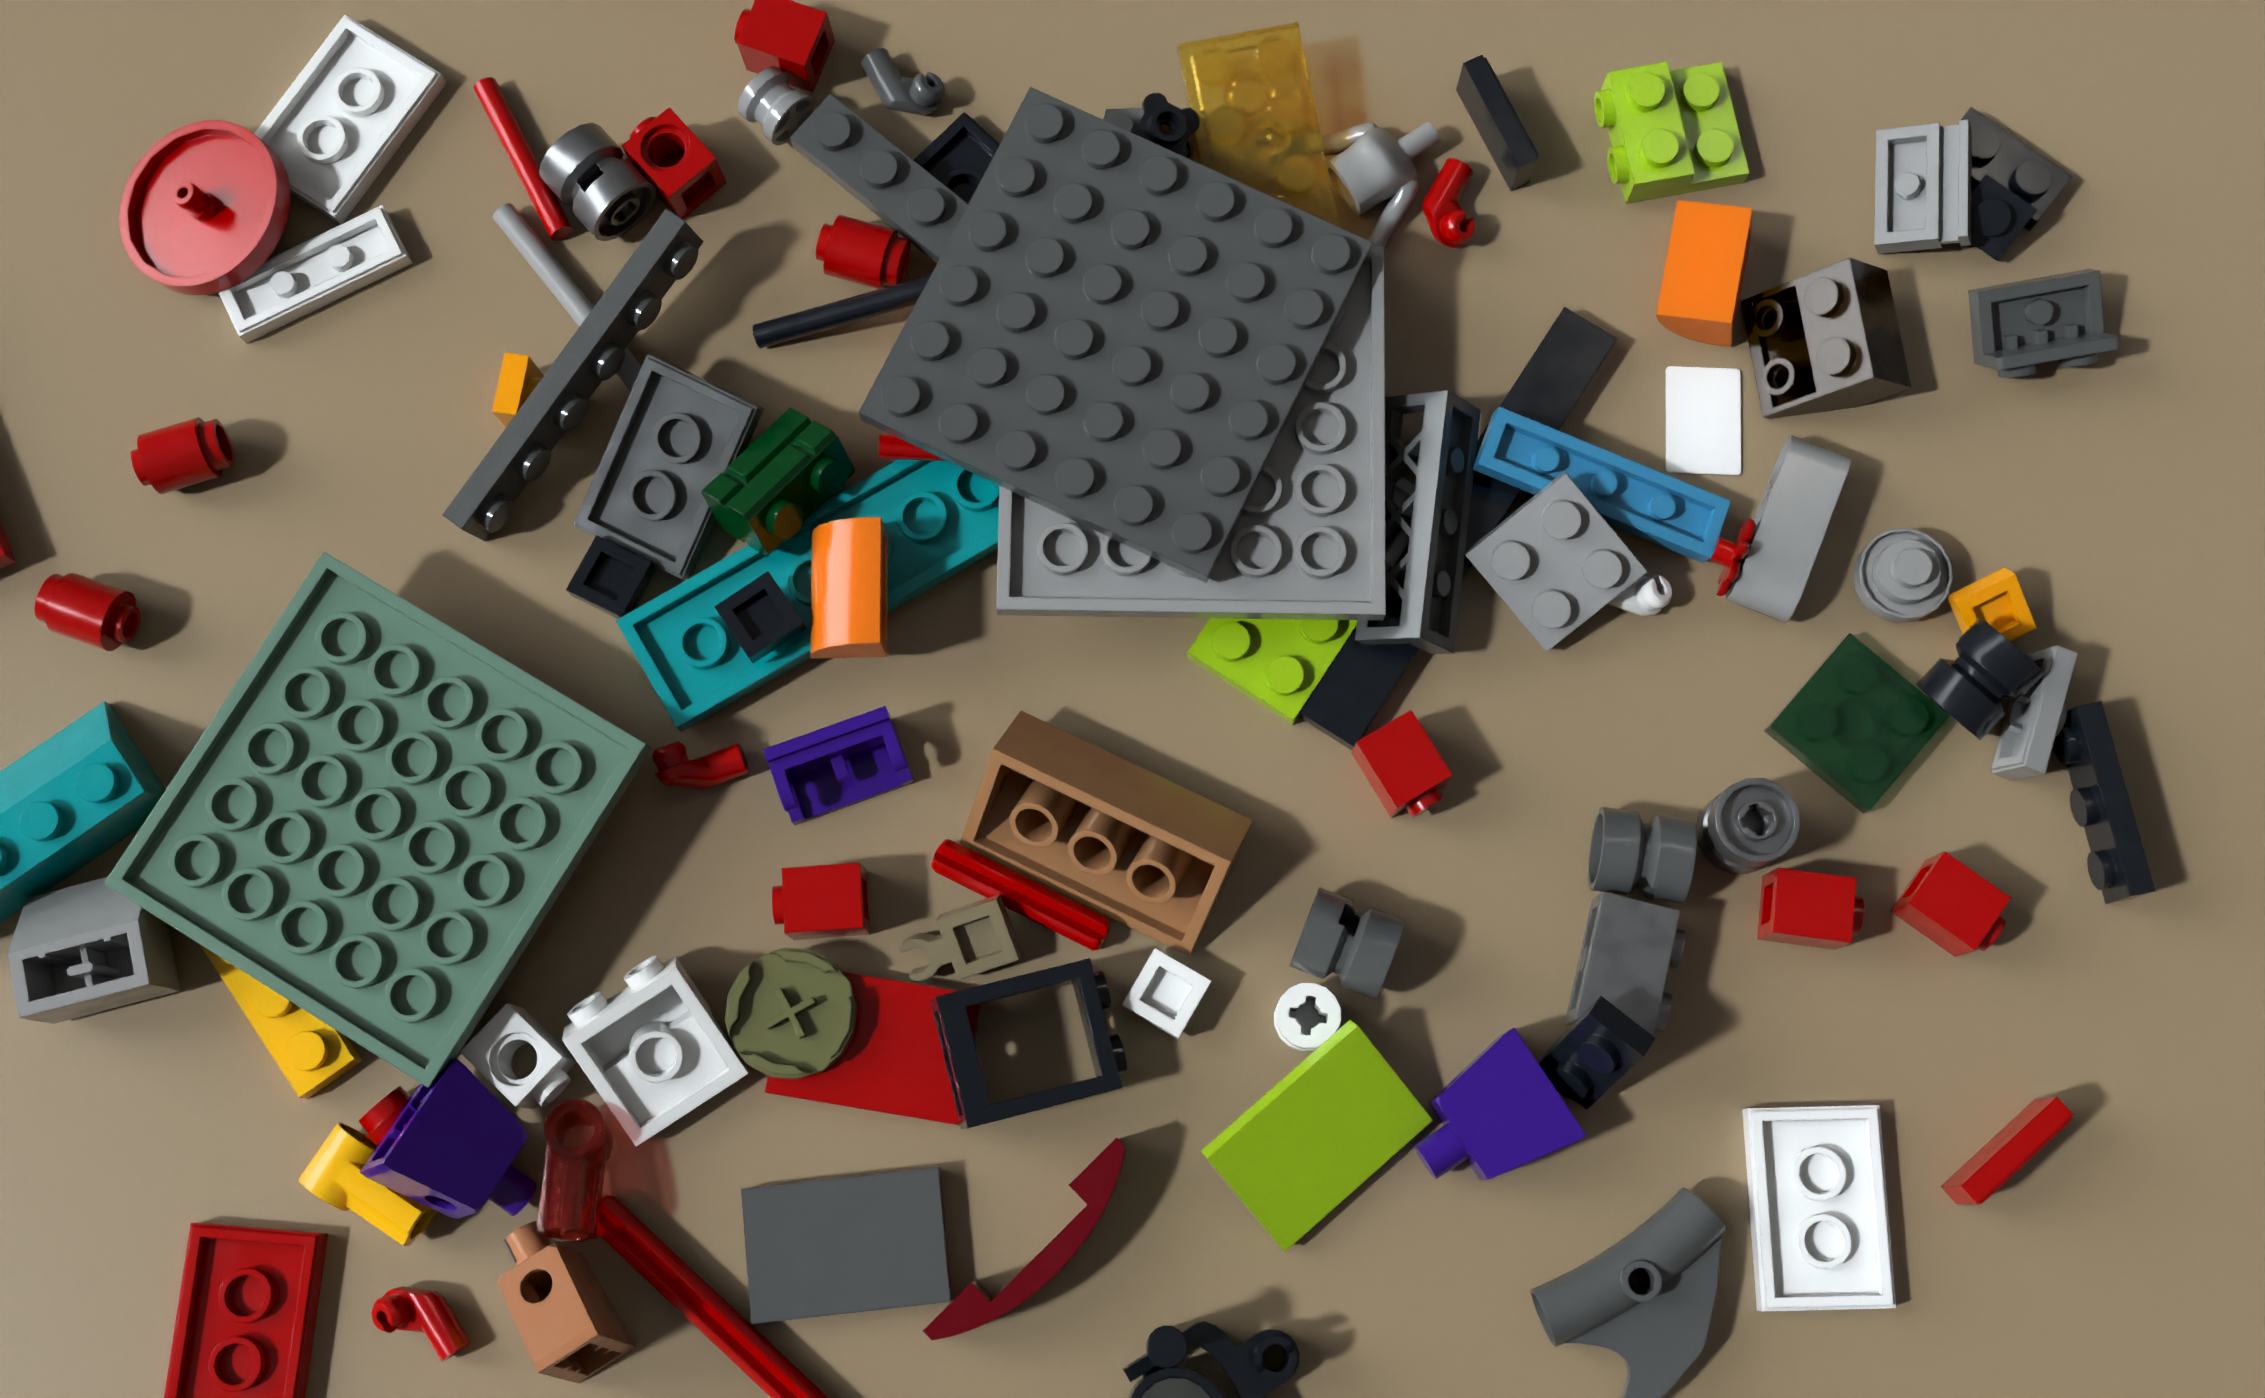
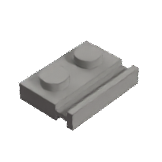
M1969 119L1959 120L1958 125L1940 126V123L1876 130L1874 245L1878 254L1942 248V244L1960 243L1961 246L1971 245L1972 128Z

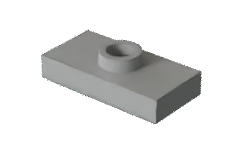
M2056 645L2026 654L2045 674L2024 695L2022 694L2018 699L2010 698L1991 768L1993 769V774L2013 781L2046 773L2054 739L2062 730L2067 717V708L2064 702L2077 653Z

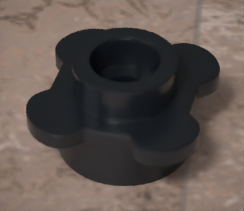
M1149 94L1142 102L1144 111L1139 124L1132 127L1130 132L1187 157L1186 143L1190 134L1196 132L1200 126L1198 114L1192 108L1180 109L1168 103L1163 94ZM1160 125H1168L1170 133H1162Z

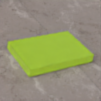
M1349 1020L1200 1152L1274 1241L1286 1252L1433 1120L1360 1027Z

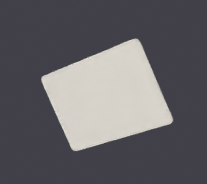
M1668 366L1665 370L1666 471L1669 473L1739 475L1741 473L1740 370L1734 368Z

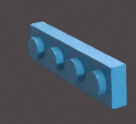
M1498 407L1491 416L1472 468L1474 471L1534 495L1566 471L1610 526L1701 563L1711 558L1731 503L1728 499L1502 407Z

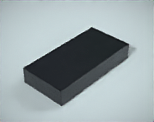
M1480 55L1464 62L1456 91L1510 191H1513L1530 183L1539 154L1487 58Z

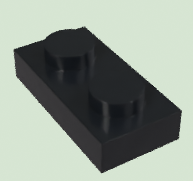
M1970 107L1961 120L1969 119L1972 128L1971 191L1974 190L1985 174L1989 175L2037 209L2024 226L2025 229L2031 231L2072 176Z
M1600 996L1545 1052L1538 1064L1560 1094L1575 1100L1587 1110L1645 1056L1656 1038Z

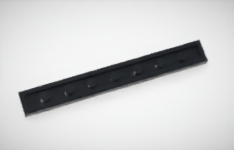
M1564 307L1500 407L1559 431L1618 338ZM1487 427L1485 428V430L1483 431V433L1477 441L1476 457L1482 444ZM1474 471L1465 551L1499 525L1521 489ZM1407 548V550L1405 551V553L1403 554V556L1401 557L1400 561H1401L1402 558L1408 553V548ZM1466 555L1464 558L1462 581L1473 565ZM1396 591L1386 600V615L1384 620H1379L1378 627L1399 626L1402 599ZM1356 628L1299 716V718L1352 751L1355 743L1362 738L1419 649L1408 643L1364 645L1355 641Z

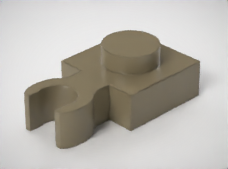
M1000 894L940 914L936 919L940 935L935 936L928 933L914 934L908 937L899 948L900 953L912 948H921L929 956L930 962L927 966L915 968L910 973V980L913 981L926 980L932 977L940 966L951 962L958 980L1017 961L1022 955Z

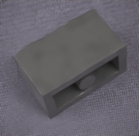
M1602 892L1593 898L1564 1025L1572 1026L1602 996L1654 1036L1655 1030L1663 1032L1668 1023L1672 1006V994L1663 992L1669 967H1678L1686 938L1685 930L1677 929L1680 911L1607 892Z

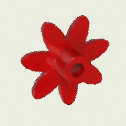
M1750 518L1747 522H1743L1735 543L1721 537L1717 539L1714 552L1709 560L1725 566L1718 580L1720 584L1716 594L1718 596L1726 595L1731 589L1734 581L1740 575V560H1743L1750 552L1749 545L1755 535L1756 528L1754 520Z

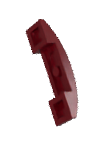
M1116 1137L1069 1184L1087 1206L995 1298L975 1280L923 1332L933 1341L978 1328L1017 1307L1053 1279L1077 1254L1103 1216L1123 1168L1127 1148Z

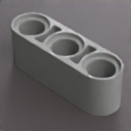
M1793 435L1788 437L1777 458L1754 518L1756 528L1755 535L1749 545L1750 552L1743 560H1740V575L1727 592L1726 600L1781 622L1787 623L1800 601L1851 464L1850 457Z

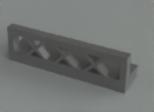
M1449 390L1385 397V598L1387 600L1396 591L1402 599L1399 626L1378 627L1379 620H1357L1355 641L1364 645L1408 643L1431 654H1454L1474 470L1472 468L1476 459L1481 410ZM1424 412L1422 431L1406 447L1400 440L1403 414ZM1410 468L1417 476L1415 492L1399 507L1393 500L1394 487L1397 481ZM1403 529L1409 536L1408 553L1392 568L1386 561L1387 547Z

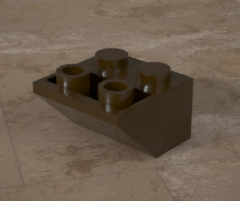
M1849 257L1741 301L1763 418L1774 419L1856 408L1912 388L1887 270Z

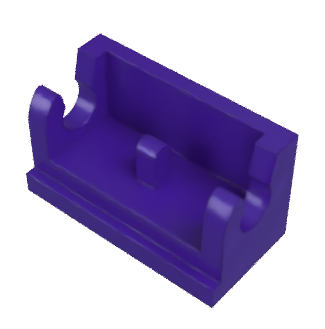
M886 706L763 749L785 812L788 811L794 825L914 783L893 719Z

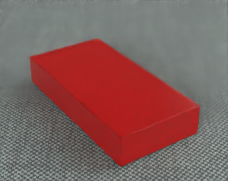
M2058 1097L2034 1099L1940 1187L1956 1204H1982L2072 1120L2071 1117L2074 1114Z

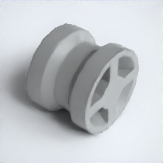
M771 66L758 73L748 83L739 98L737 110L748 122H758L762 125L763 133L774 145H782L790 141L791 135L812 114L815 102L813 97L805 90H794L789 85L788 76L780 68Z

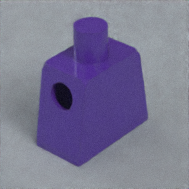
M1512 1028L1497 1037L1429 1102L1444 1126L1415 1144L1414 1148L1427 1170L1435 1179H1438L1467 1160L1477 1177L1483 1181L1492 1179L1575 1143L1585 1137L1586 1134L1516 1029Z
M456 1058L452 1059L432 1088L420 1084L360 1171L368 1179L456 1219L477 1213L488 1199L511 1216H515L526 1206L537 1188L535 1181L511 1165L527 1140L528 1133L526 1128Z

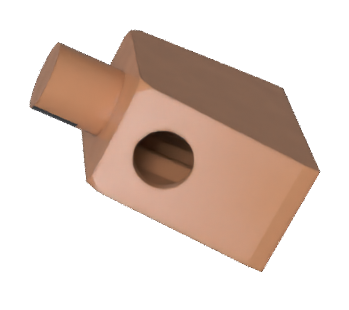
M540 1221L527 1223L511 1232L504 1239V1244L516 1266L502 1274L497 1280V1284L538 1373L579 1384L636 1348L588 1261L581 1253L558 1243L552 1244Z

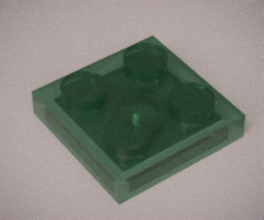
M1849 633L1833 649L1764 731L1864 814L1873 808L1950 715Z

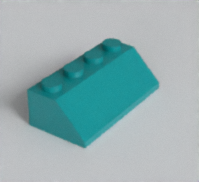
M105 701L0 771V923L22 909L27 897L47 892L138 830L166 790L112 706Z

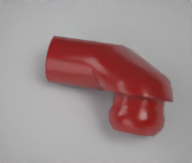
M1448 158L1422 203V210L1433 237L1436 241L1449 248H1456L1468 242L1475 233L1474 218H1466L1467 213L1462 209L1458 201L1473 176V171L1466 163L1455 158Z
M679 741L657 748L652 754L653 762L659 771L655 775L665 786L702 790L750 772L746 756L739 743L690 761L685 745Z
M402 1286L387 1291L383 1297L377 1299L373 1304L371 1311L372 1320L379 1330L387 1333H392L396 1329L423 1332L441 1362L453 1357L471 1344L446 1299L436 1291Z

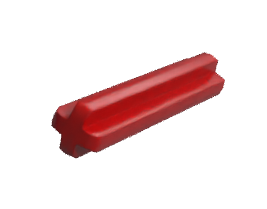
M944 839L933 856L931 867L936 873L986 898L1000 894L1006 908L1092 951L1098 950L1103 945L1110 931L1111 922L1107 917L950 839Z

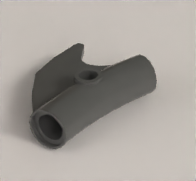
M1683 1187L1654 1215L1619 1242L1577 1268L1531 1289V1297L1536 1312L1552 1345L1557 1347L1563 1343H1580L1608 1348L1616 1352L1627 1366V1379L1621 1398L1663 1397L1705 1347L1717 1294L1722 1235L1727 1231L1725 1224L1699 1197ZM1634 1269H1638L1642 1275V1285L1637 1291L1633 1292L1628 1284V1278Z

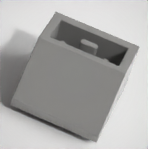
M108 877L27 897L8 951L18 1018L55 1024L180 991L168 924L105 885L104 882Z

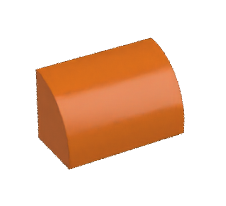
M1677 200L1656 311L1658 321L1665 328L1694 341L1719 346H1732L1752 234L1753 208Z
M848 518L830 521L817 526L812 531L810 657H887L888 533L882 518Z

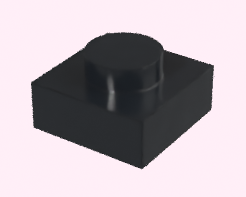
M1985 174L1971 192V243L1997 261L2037 209Z
M596 535L566 590L571 596L619 619L634 610L656 567L652 562Z
M769 571L714 606L753 664L807 629Z

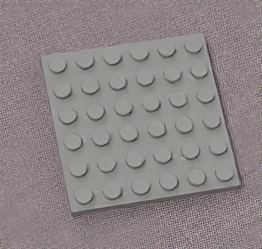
M1372 246L1371 252L1207 583L999 486L997 614L1023 616L1384 620L1386 615L1384 246Z

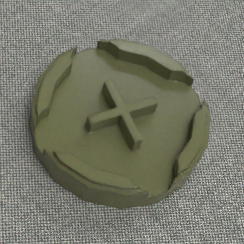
M784 947L769 952L770 954L761 956L755 962L752 961L740 971L727 995L725 1024L729 1037H731L733 1046L747 1065L770 1077L800 1080L822 1073L844 1055L856 1033L858 1005L852 984L833 961L812 950Z

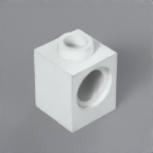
M508 1003L460 1051L515 1107L533 1109L537 1103L541 1107H545L555 1100L570 1083L571 1078L566 1073L577 1062L524 1008ZM530 1043L536 1050L537 1064L529 1076L519 1079L513 1073L511 1060L513 1054L520 1046Z

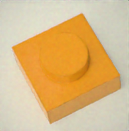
M504 353L492 412L505 428L544 376L530 356Z
M2005 567L1947 596L1962 635L1978 618L1983 619L2009 641L2037 628L2016 574Z

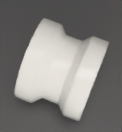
M1300 983L1289 988L1280 997L1274 1011V1027L1279 1038L1288 1047L1298 1051L1316 1050L1338 1030L1341 1023V1008L1335 995L1326 987L1316 983Z

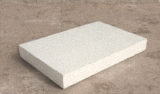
M344 15L254 134L268 144L281 159L289 179L290 193L341 225L446 86L447 82L438 71L349 16Z
M1879 1105L1742 1109L1757 1311L1896 1308Z

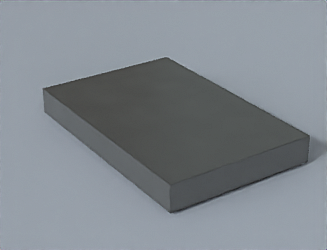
M647 354L573 526L595 537L597 535L652 562L654 566L681 579H689L716 519L701 494L702 490L720 473H723L727 466L748 447L764 408L655 355Z
M940 1167L741 1189L751 1324L952 1301Z

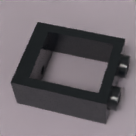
M1090 958L940 995L930 1000L961 1129L972 1128L1122 1088L1119 1074L1127 1072L1125 1051L1118 1034L1109 1036L1103 1010L1111 1008L1110 992L1102 970L1093 972ZM1072 981L1096 1077L989 1104L966 1007Z

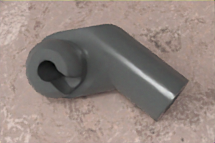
M885 48L875 49L862 59L861 65L882 103L888 109L924 116L934 112L941 105V98L944 95L945 88L942 80L937 75L927 72L926 76L919 73L915 78L903 77Z

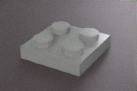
M1566 471L1465 551L1466 557L1546 652L1647 573L1645 566Z

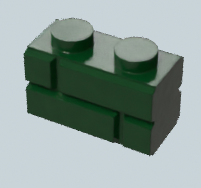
M789 408L729 464L723 473H720L702 490L701 494L720 526L727 533L742 542L746 541L750 547L768 557L783 541L793 537L800 530L803 522L829 497L836 495L842 490L846 481L855 473V468L838 436L831 429L816 421L811 422L807 416Z

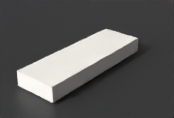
M380 205L266 260L247 279L218 293L239 337L247 344L413 264L389 213L383 205Z

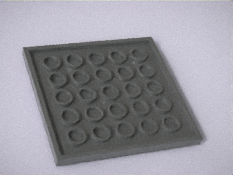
M1030 87L858 414L861 421L1207 583L1371 252L1373 242Z

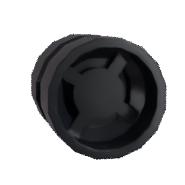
M1978 618L1955 644L1959 657L1955 661L1940 658L1915 685L1970 733L1981 740L2005 715L2001 700L2004 697L2018 699L2045 673L2001 633L1983 619Z

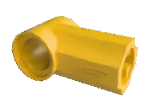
M337 1123L299 1177L300 1184L326 1203L344 1211L352 1210L402 1246H410L426 1230L438 1211L361 1174L360 1171L376 1147L364 1139L365 1134L344 1123Z

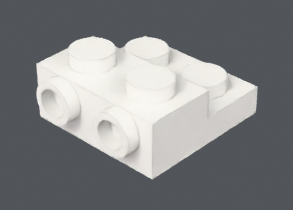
M652 956L642 961L624 976L628 986L607 1000L601 992H596L583 999L567 1013L572 1022L563 1029L562 1041L636 1147L748 1074L746 1064L712 1016L711 1007L676 956L663 964L657 956Z

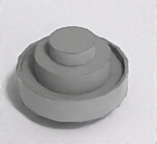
M1911 528L1890 529L1874 537L1857 556L1853 570L1855 591L1863 605L1878 618L1894 623L1915 622L1931 614L1948 596L1953 579L1950 559L1941 544L1928 534Z

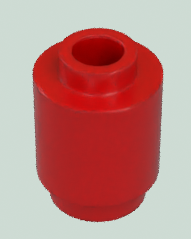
M838 215L833 225L826 223L823 225L818 237L815 255L817 260L824 261L823 270L825 275L882 289L886 285L892 286L902 283L910 258L911 241L898 237V231L895 229Z
M197 417L141 434L137 438L138 449L131 451V462L137 478L144 486L152 485L159 494H165L221 477L222 470L233 467L235 463L230 439L218 419L204 422L201 418Z
M69 573L65 576L60 574L51 575L40 587L35 600V616L37 620L46 623L47 628L51 632L106 651H113L122 643H128L135 636L141 621V612L136 607V599L133 593L76 573Z

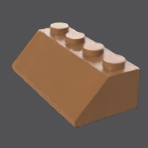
M1021 710L992 750L959 844L1190 956L1233 867L1253 820Z

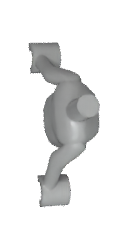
M1268 122L1258 129L1255 147H1261L1270 141H1275L1282 145L1281 148L1274 150L1268 158V165L1273 168L1284 166L1290 156L1341 152L1326 161L1324 169L1335 190L1355 215L1360 216L1378 203L1393 197L1380 215L1368 238L1369 241L1373 242L1372 246H1384L1385 248L1418 190L1417 172L1412 160L1438 144L1440 138L1430 122L1422 124L1399 140H1396L1386 129L1377 127L1375 123L1359 124L1332 134L1292 138L1289 128L1284 124Z

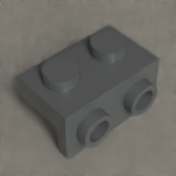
M2085 269L1968 290L1974 364L1998 370V377L2014 378L2032 375L2038 372L2037 364L2058 360L2061 367L2090 365L2098 362V353L2120 349L2119 336L2104 332L2100 270Z

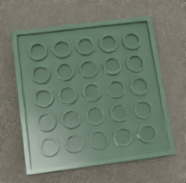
M323 551L104 884L424 1086L432 1088L452 1059L457 1058L652 748Z

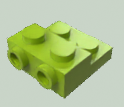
M1666 61L1607 72L1601 90L1595 92L1594 109L1599 127L1608 128L1612 145L1607 153L1608 170L1613 184L1621 183L1625 204L1745 182L1749 175V169L1722 62L1670 71Z

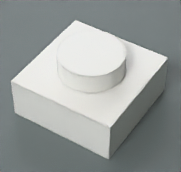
M1155 948L1125 998L1122 1007L1179 1040L1210 986L1211 980Z

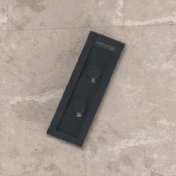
M2102 701L2076 706L2067 711L2065 724L2060 733L2055 737L2053 746L2057 758L2062 764L2067 765L2073 786V790L2070 793V807L2076 823L2080 827H2084L2091 851L2088 854L2087 867L2091 881L2098 890H2102L2105 904L2129 900L2154 892V884Z

